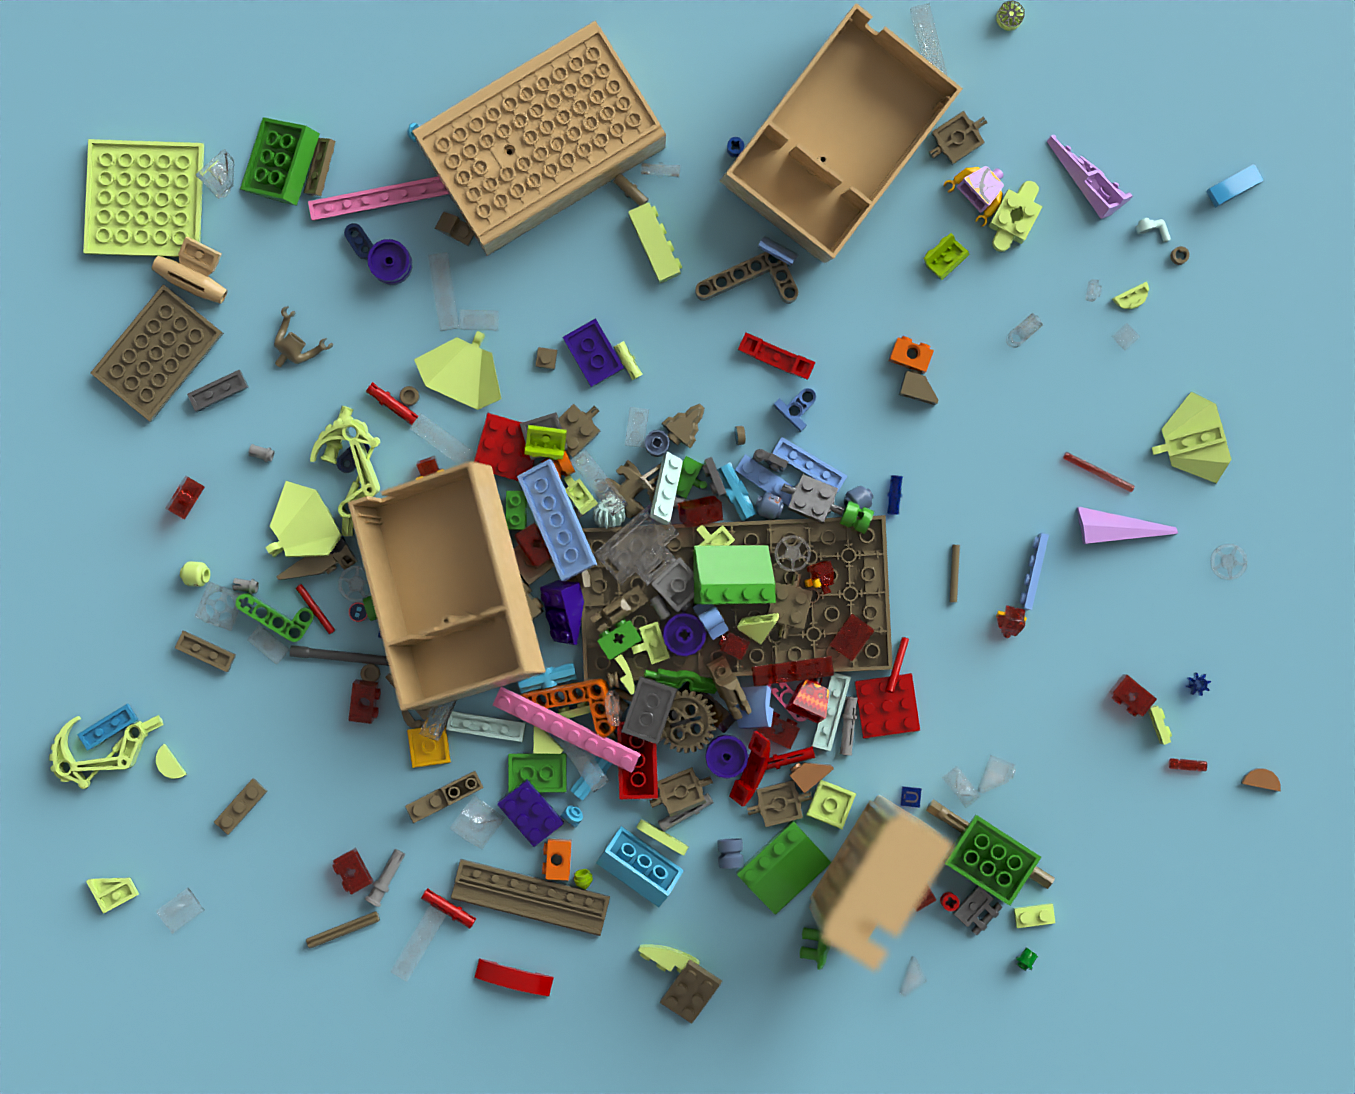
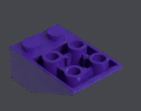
M556 580L540 587L541 600L544 603L545 616L549 622L550 635L553 641L577 645L584 605L580 583Z

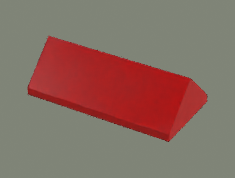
M625 721L617 722L618 743L641 754L632 773L618 766L619 799L658 798L657 745L623 733L622 729Z

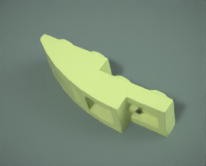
M643 944L638 948V951L641 952V957L647 961L652 959L657 963L656 966L664 972L666 970L671 972L674 966H676V970L680 973L689 960L698 965L700 963L697 958L672 947Z

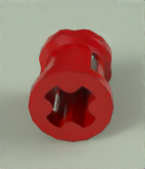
M945 892L940 898L941 905L947 911H955L960 905L959 898L952 892ZM949 897H951L954 900L953 902H951V906L945 903L948 901Z

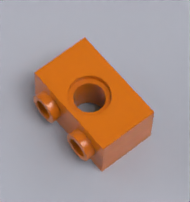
M902 336L896 339L888 361L925 374L934 350L930 349L931 346L920 343L918 345L912 343V339ZM913 349L917 354L916 358H909L907 350Z
M548 839V843H544L543 855H547V862H543L542 874H546V879L569 881L572 840ZM553 855H560L562 862L554 864L551 859Z

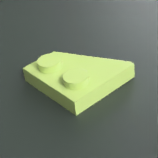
M130 877L97 878L86 881L103 914L139 895Z

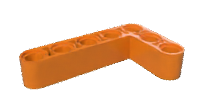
M603 679L538 689L520 695L545 708L589 701L595 731L599 736L607 737L617 727L609 686ZM594 685L600 687L601 693L595 691ZM576 688L582 691L583 696H579L576 693ZM558 692H562L565 699H560ZM540 695L546 697V703L541 701ZM598 704H602L605 707V712L599 709ZM603 723H607L610 730H605Z

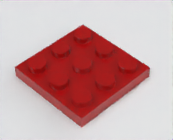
M487 413L473 462L492 466L494 475L519 482L517 476L530 470L534 463V460L530 459V455L524 454L526 442L520 426L522 422Z
M912 673L898 676L894 693L886 691L890 676L854 681L863 739L920 731Z

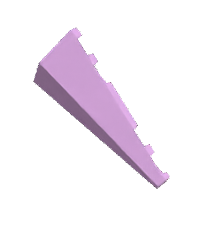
M1052 135L1047 140L1049 146L1101 219L1112 215L1133 197L1131 193L1125 194L1118 188V183L1114 182L1112 184L1101 170L1083 156L1078 158L1070 152L1071 147L1068 145L1064 147L1056 139L1057 136Z
M1077 507L1083 544L1178 534L1176 527Z

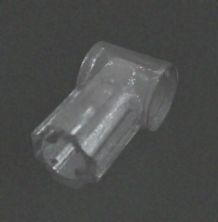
M1031 313L1007 335L1006 343L1011 348L1020 347L1043 326L1041 320L1037 315ZM1012 334L1019 335L1020 342H1015L1012 339Z

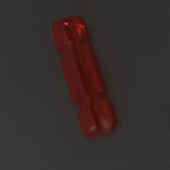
M1169 759L1170 769L1207 771L1208 765L1206 761Z

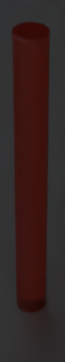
M1065 452L1063 459L1129 492L1134 490V485Z

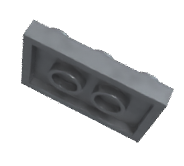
M640 676L622 732L659 744L677 688Z

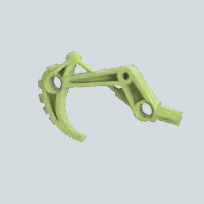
M348 416L345 421L339 418L333 422V425L328 424L325 427V431H322L317 441H315L310 457V462H315L320 448L329 440L340 439L347 440L350 443L358 476L356 481H353L345 500L338 507L340 517H342L343 536H353L354 526L351 513L345 510V504L365 496L374 497L380 491L379 482L370 462L374 448L380 445V439L378 437L373 438L368 433L365 422L362 423ZM350 427H354L356 429L357 433L355 437L349 434ZM364 443L369 444L371 446L368 454L365 449Z
M157 715L143 723L139 721L129 725L125 730L124 736L114 745L112 752L106 758L76 762L68 747V736L74 724L81 720L80 716H77L61 728L59 734L55 736V743L50 747L53 750L52 754H49V761L53 762L50 770L61 779V782L74 781L78 783L81 789H86L90 786V780L99 770H118L133 767L148 733L163 726V720ZM135 727L140 732L137 738L132 735V730ZM120 751L119 756L112 757L115 753H118ZM65 762L69 763L70 765L69 772H66L63 769V764ZM94 770L87 779L82 771Z

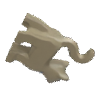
M627 460L624 465H621L616 470L619 475H624L626 480L620 485L608 478L603 483V487L605 489L610 488L613 491L616 499L624 505L626 517L630 519L638 516L641 512L645 513L646 510L640 502L634 500L644 490L642 487L643 483L637 481L643 475H641L638 468L632 462ZM655 492L649 496L651 503H653Z

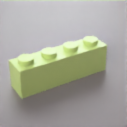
M648 202L628 211V215L659 284L680 275L682 265L679 259H675L672 254L675 251L671 241H667L664 236L667 232L663 223L659 224L656 217L659 215L655 206L651 207Z

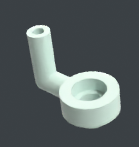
M1145 218L1138 221V225L1135 226L1138 234L1159 228L1163 242L1171 240L1165 221L1162 219L1154 221Z

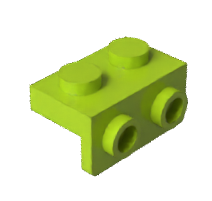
M950 233L948 236L943 237L935 248L929 250L923 259L927 268L943 280L970 254L966 248L956 241L954 235Z
M528 425L524 454L532 457H548L552 460L563 459L567 430Z

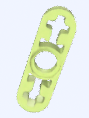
M643 819L636 826L643 833L681 855H685L689 848L683 842Z

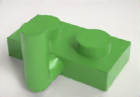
M687 456L685 457L678 481L677 495L686 499L693 485L702 490L707 488L705 481L697 479L703 464Z

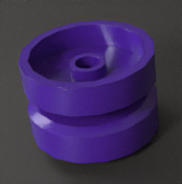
M383 239L375 243L369 251V269L380 282L388 285H397L405 281L410 275L413 268L412 258L406 247L400 242L393 239ZM391 259L393 262L388 264L387 261Z
M682 613L675 615L668 620L664 627V642L669 650L677 655L688 656L695 654L705 642L706 632L704 625L699 618L692 614ZM682 631L688 632L687 638L681 637Z
M727 734L717 736L709 743L706 749L707 766L718 777H736L743 772L747 765V749L742 741L735 736ZM729 753L731 757L724 760L723 755Z

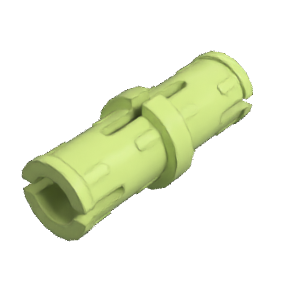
M623 341L614 346L622 361V365L625 366L631 379L634 380L643 375L635 362L634 355H631L625 342Z

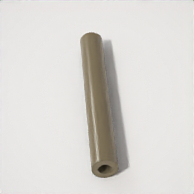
M952 545L949 602H957L960 545Z

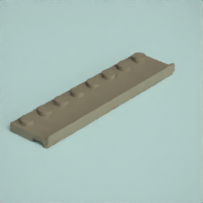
M460 859L451 899L601 936L610 896Z

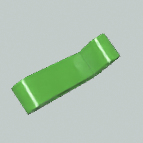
M243 593L236 599V606L240 611L292 642L299 641L314 620V613L308 607L301 608L292 620L249 593ZM247 597L249 599V604L254 605L256 602L258 605H256L253 608V611L251 612L249 610L252 607H250L249 605L243 607V602L241 601V599H245ZM259 607L266 609V617L261 618L257 615ZM307 611L310 614V620L302 621L300 618L301 612ZM276 617L281 618L284 622L280 628L275 627L273 624V620ZM298 628L300 636L297 638L292 637L290 629Z

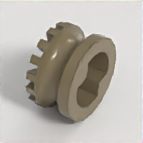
M1182 246L1176 247L1170 255L1172 262L1177 265L1184 264L1189 259V251ZM1176 251L1184 253V260L1176 258Z
M614 671L613 674L607 672L610 689L613 687L620 688L617 671Z

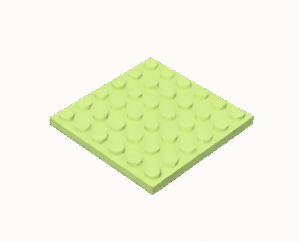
M88 139L83 253L91 255L179 257L178 254L185 237H190L200 242L204 144Z

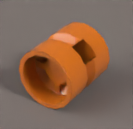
M564 451L563 459L553 460L560 479L562 475L568 476L575 473L566 451ZM546 458V459L542 460L541 463L547 461V460L550 459V458Z

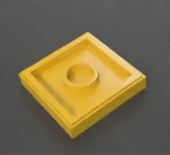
M446 724L407 730L412 768L451 762Z

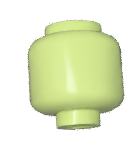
M189 561L181 568L180 578L187 586L202 587L210 579V569L203 562Z

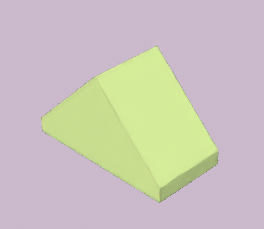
M779 614L745 617L740 620L737 628L759 644H762L778 620Z
M534 726L533 753L561 754L564 751L546 731Z

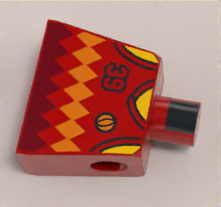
M812 674L810 680L805 679L799 683L786 709L817 724L826 719L829 690L821 686L822 676Z

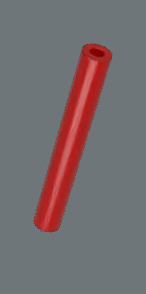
M303 585L297 586L295 589L313 611L328 634L335 631L334 627Z
M906 637L901 638L886 689L889 693H894L909 639Z

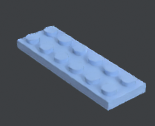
M548 459L518 475L517 478L561 581H566L597 565L553 460Z

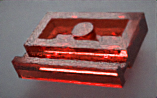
M851 614L829 645L850 661H853L875 630Z

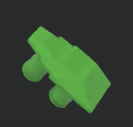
M804 927L802 939L818 941V948L802 946L800 958L815 960L818 970H821L826 963L831 944L824 940L820 930Z

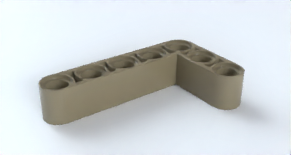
M764 252L700 281L696 285L695 293L698 299L705 301L769 272L783 302L793 303L797 299L798 288L787 264L781 260L777 263L769 262L768 257L770 254ZM759 263L761 270L753 271L751 264ZM738 270L742 271L744 277L736 279L733 273ZM783 272L787 278L780 281L777 279L776 274ZM722 278L726 280L727 284L724 287H719L716 281ZM705 286L709 289V293L701 295L698 291L699 288ZM791 289L795 295L792 298H787L784 295V291Z

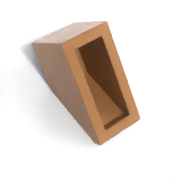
M798 762L790 769L791 773L789 775L800 789L806 793L834 768L829 764L808 762L800 764Z

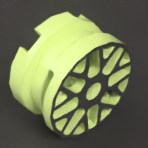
M1006 1L997 12L996 20L998 25L1007 31L1017 29L1024 19V8L1017 1Z

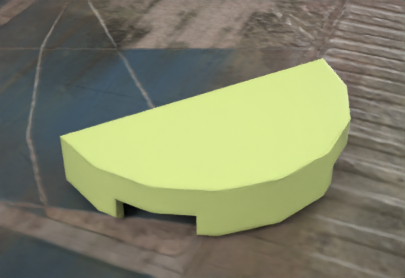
M1145 282L1112 298V300L1123 309L1137 308L1145 302L1148 296V283Z
M163 744L158 749L156 755L158 770L164 776L171 779L186 776L187 773L166 744Z

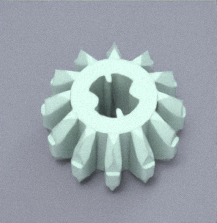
M604 500L603 502H598L594 506L593 520L601 528L606 527L607 529L609 527L621 526V523L625 522V508L619 501Z

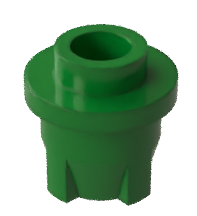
M1026 947L1021 955L1015 958L1018 961L1016 965L1024 971L1027 969L1032 970V965L1038 956Z

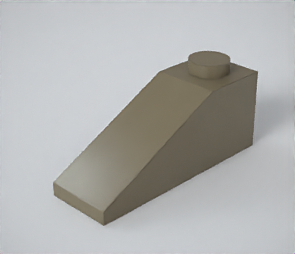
M331 552L328 556L303 557L276 577L278 580H286L325 573L330 574L337 569L336 565L339 563Z

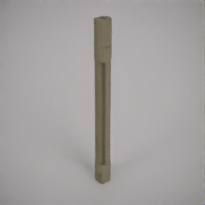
M934 799L926 809L927 812L961 833L969 824ZM1037 866L1029 876L1047 889L1055 880L1053 876Z

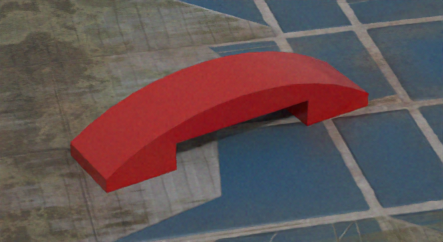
M746 332L738 348L739 351L806 380L809 379L816 363L803 356L795 355L767 343L763 339Z
M757 731L753 732L748 748L751 752L741 779L735 780L729 795L730 798L742 807L749 802L758 788L770 756V741Z
M479 958L475 978L502 987L543 996L550 995L554 979L552 976L511 968Z

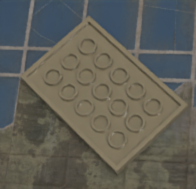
M163 284L95 366L91 374L151 422L224 333Z

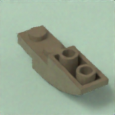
M473 771L406 805L405 808L412 822L415 823L484 787L476 771Z

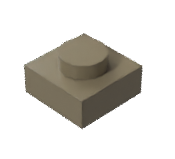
M538 347L536 367L555 370L557 350Z

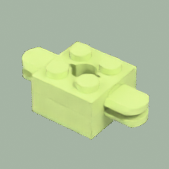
M1024 182L1017 193L1010 189L1005 193L999 208L988 225L989 228L997 231L992 240V246L996 251L1004 252L1009 249L1013 240L1022 244L1027 238L1042 209L1041 205L1034 202L1039 192V187L1035 182Z

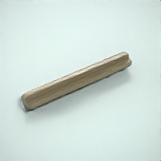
M375 911L306 939L307 946L313 948L374 924L380 920L379 915Z

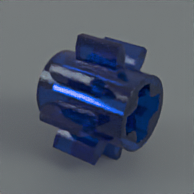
M1194 672L1193 678L1187 677L1189 685L1185 687L1191 689V695H1194L1197 691L1199 696H1203L1202 691H1210L1207 686L1211 681L1205 679L1206 674H1201L1199 677L1198 673ZM1195 681H1200V682H1199V684L1201 685L1200 688L1197 687V684H1195Z

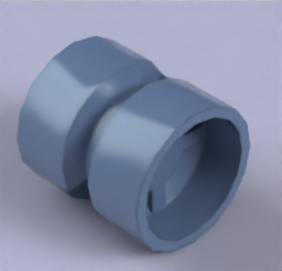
M653 430L646 436L645 448L651 456L661 457L669 450V438L663 431Z
M742 839L717 840L718 852L721 853L718 857L719 868L743 867V855L740 854L743 850Z

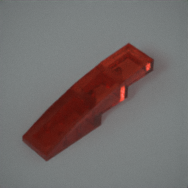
M832 656L752 667L754 686L834 675Z

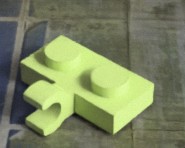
M703 525L696 529L704 539L698 546H729L735 541L723 525L712 534Z
M658 622L640 627L639 630L644 643L632 646L633 654L647 650L651 664L669 659L670 656Z

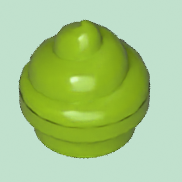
M580 869L574 873L573 880L576 886L586 890L593 880L588 869Z

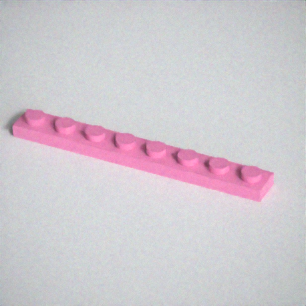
M437 176L308 201L311 220L315 221L449 195V193Z
M501 687L494 700L493 706L631 773L641 755L607 737H601L596 732L506 688Z

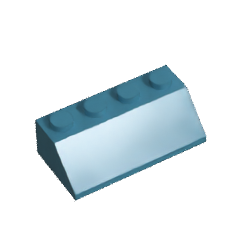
M622 826L596 862V864L657 907H660L666 900L684 871Z

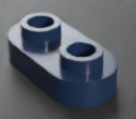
M349 224L344 230L345 238L358 257L368 259L369 251L374 245L359 224ZM353 231L358 232L356 237H352ZM364 247H368L367 253L362 252Z
M364 443L365 449L368 454L370 446L369 444ZM351 447L337 459V467L343 473H351L356 469ZM346 460L350 461L349 467L344 466Z

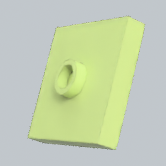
M821 779L806 815L843 829L856 793Z

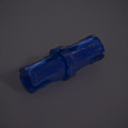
M891 475L890 489L887 492L889 497L887 514L899 515L900 499L903 496L901 494L903 476Z

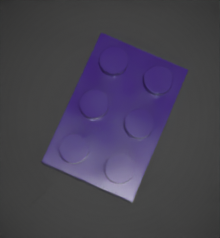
M596 318L563 336L566 345L591 387L624 369Z
M528 779L497 802L500 809L533 847L564 824V821Z

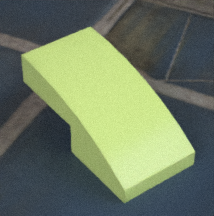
M621 654L615 658L626 673L620 680L632 695L635 693L633 676L629 665Z

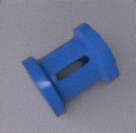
M732 137L727 143V153L731 157H738L744 149V142L739 137ZM732 145H739V150H732Z

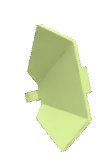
M477 331L472 344L456 337L415 358L414 361L425 386L476 410L501 400L493 355L491 352L480 348L485 335Z
M1191 392L1161 429L1166 444L1152 447L1153 455L1168 451L1171 466L1217 483L1231 461L1227 440L1216 404Z
M285 481L270 524V528L279 541L266 546V550L273 557H276L282 551L285 552L286 557L328 556L341 538V533L328 507L325 506L317 490Z

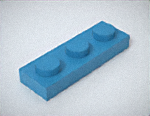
M126 704L77 735L86 750L89 751L138 721V718L130 705Z

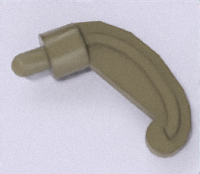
M402 710L403 719L411 728H421L427 724V721H415L408 710Z

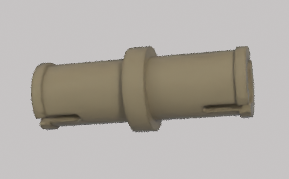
M622 173L614 179L613 183L625 192L624 195L627 198L630 197L639 206L649 201V198L637 189L638 186L632 184Z

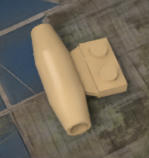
M185 237L178 254L179 262L161 256L156 257L152 270L171 284L213 302L221 304L225 300L228 290L209 277L216 270L222 253L190 237Z

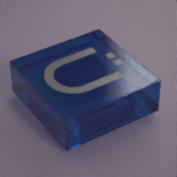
M902 786L900 806L920 808L922 788Z

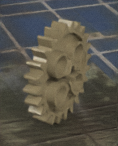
M683 690L682 694L680 691L676 692L661 738H666L664 745L671 743V750L677 747L678 753L684 750V753H689L690 750L693 753L697 751V748L703 749V744H709L707 738L714 737L710 732L717 730V728L712 726V723L717 722V720L712 719L716 712H710L713 705L707 706L708 699L701 700L702 694H698L695 697V691H691L689 694L688 690ZM690 705L695 707L694 715L689 711ZM673 710H675L678 714L676 720L672 718ZM701 716L700 720L671 727L673 723ZM696 723L701 727L700 733L694 730ZM678 729H681L683 732L682 738L677 736Z

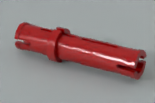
M373 382L367 388L366 393L378 400L380 405L388 407L411 426L416 423L419 416L394 399L391 393L385 392Z
M813 746L781 755L774 754L773 757L769 758L766 770L773 768L781 769V766L815 758Z
M428 888L421 897L422 900L450 916L451 920H456L471 929L477 919L463 911L462 907L453 905Z

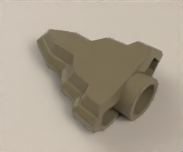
M701 404L690 407L685 413H677L674 417H668L661 424L669 431L667 434L668 438L677 446L682 442L688 448H691L696 441L695 435L699 431L697 424L702 419L705 408Z

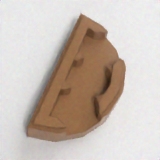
M1256 768L1250 771L1242 780V784L1281 792V784L1278 777L1272 771L1264 768Z

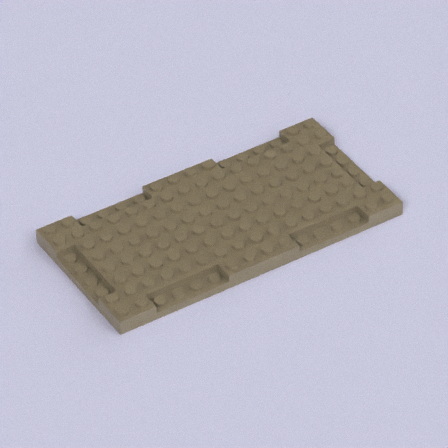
M885 515L873 516L865 534L856 531L854 526L848 528L841 525L840 520L842 517L826 518L824 524L811 519L609 527L607 529L606 527L582 528L597 565L588 569L591 586L581 589L584 598L581 618L584 681L603 679L609 682L607 672L613 674L614 671H617L619 681L626 675L615 660L616 657L609 661L597 642L601 634L597 628L603 625L606 619L601 618L593 623L590 617L637 585H639L649 601L624 619L626 622L631 620L640 636L639 628L654 622H658L663 636L664 627L668 620L678 614H692L699 618L693 609L697 605L694 604V598L689 601L691 606L684 612L681 610L677 612L664 598L663 601L671 615L663 620H660L653 605L650 606V599L660 594L651 583L678 558H681L694 572L693 546H698L704 541L703 537L696 530L701 525L710 534L723 525L735 539L729 546L768 545L775 583L791 584L794 573H797V577L798 574H801L799 586L805 590L813 591L805 629L791 627L788 629L785 639L783 635L782 638L778 637L781 625L775 623L763 643L759 644L739 631L737 626L742 618L767 615L770 603L714 604L729 631L712 640L705 628V642L695 654L688 656L677 655L666 646L670 658L651 664L647 650L633 654L631 647L621 654L629 665L634 681H638L640 676L644 677L645 669L655 672L658 669L675 672L687 670L695 672L702 677H711L706 665L721 656L726 658L731 672L735 676L893 669ZM810 578L812 581L819 579L821 588H814V586L806 587L805 580ZM613 625L612 627H610L609 631L612 632L613 630H615L616 626ZM682 631L681 637L687 638L688 632ZM616 633L614 642L622 644L624 635ZM641 640V641H639L638 643H636L635 645H638V644H641V643H644V642H643V640Z

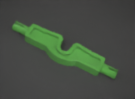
M646 669L644 671V678L655 679L656 682L674 688H680L684 682L688 681L690 691L715 694L717 691L712 678L702 677L692 671L682 670L675 672L665 669H658L657 672Z

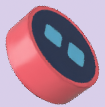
M354 603L349 608V616L352 620L361 622L368 617L363 603Z

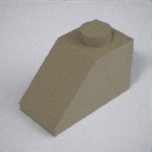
M911 369L910 372L906 371L899 395L937 405L938 398L926 376L921 375L922 372Z

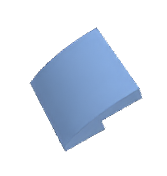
M766 236L763 237L758 245V248L790 266L793 265L798 257V254Z
M769 686L741 687L752 711L748 715L745 710L742 711L738 704L736 705L743 717L737 719L738 727L740 729L771 727L774 709L769 707L772 688Z

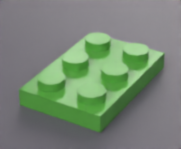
M509 753L508 793L526 779L529 780L538 792H567V753Z

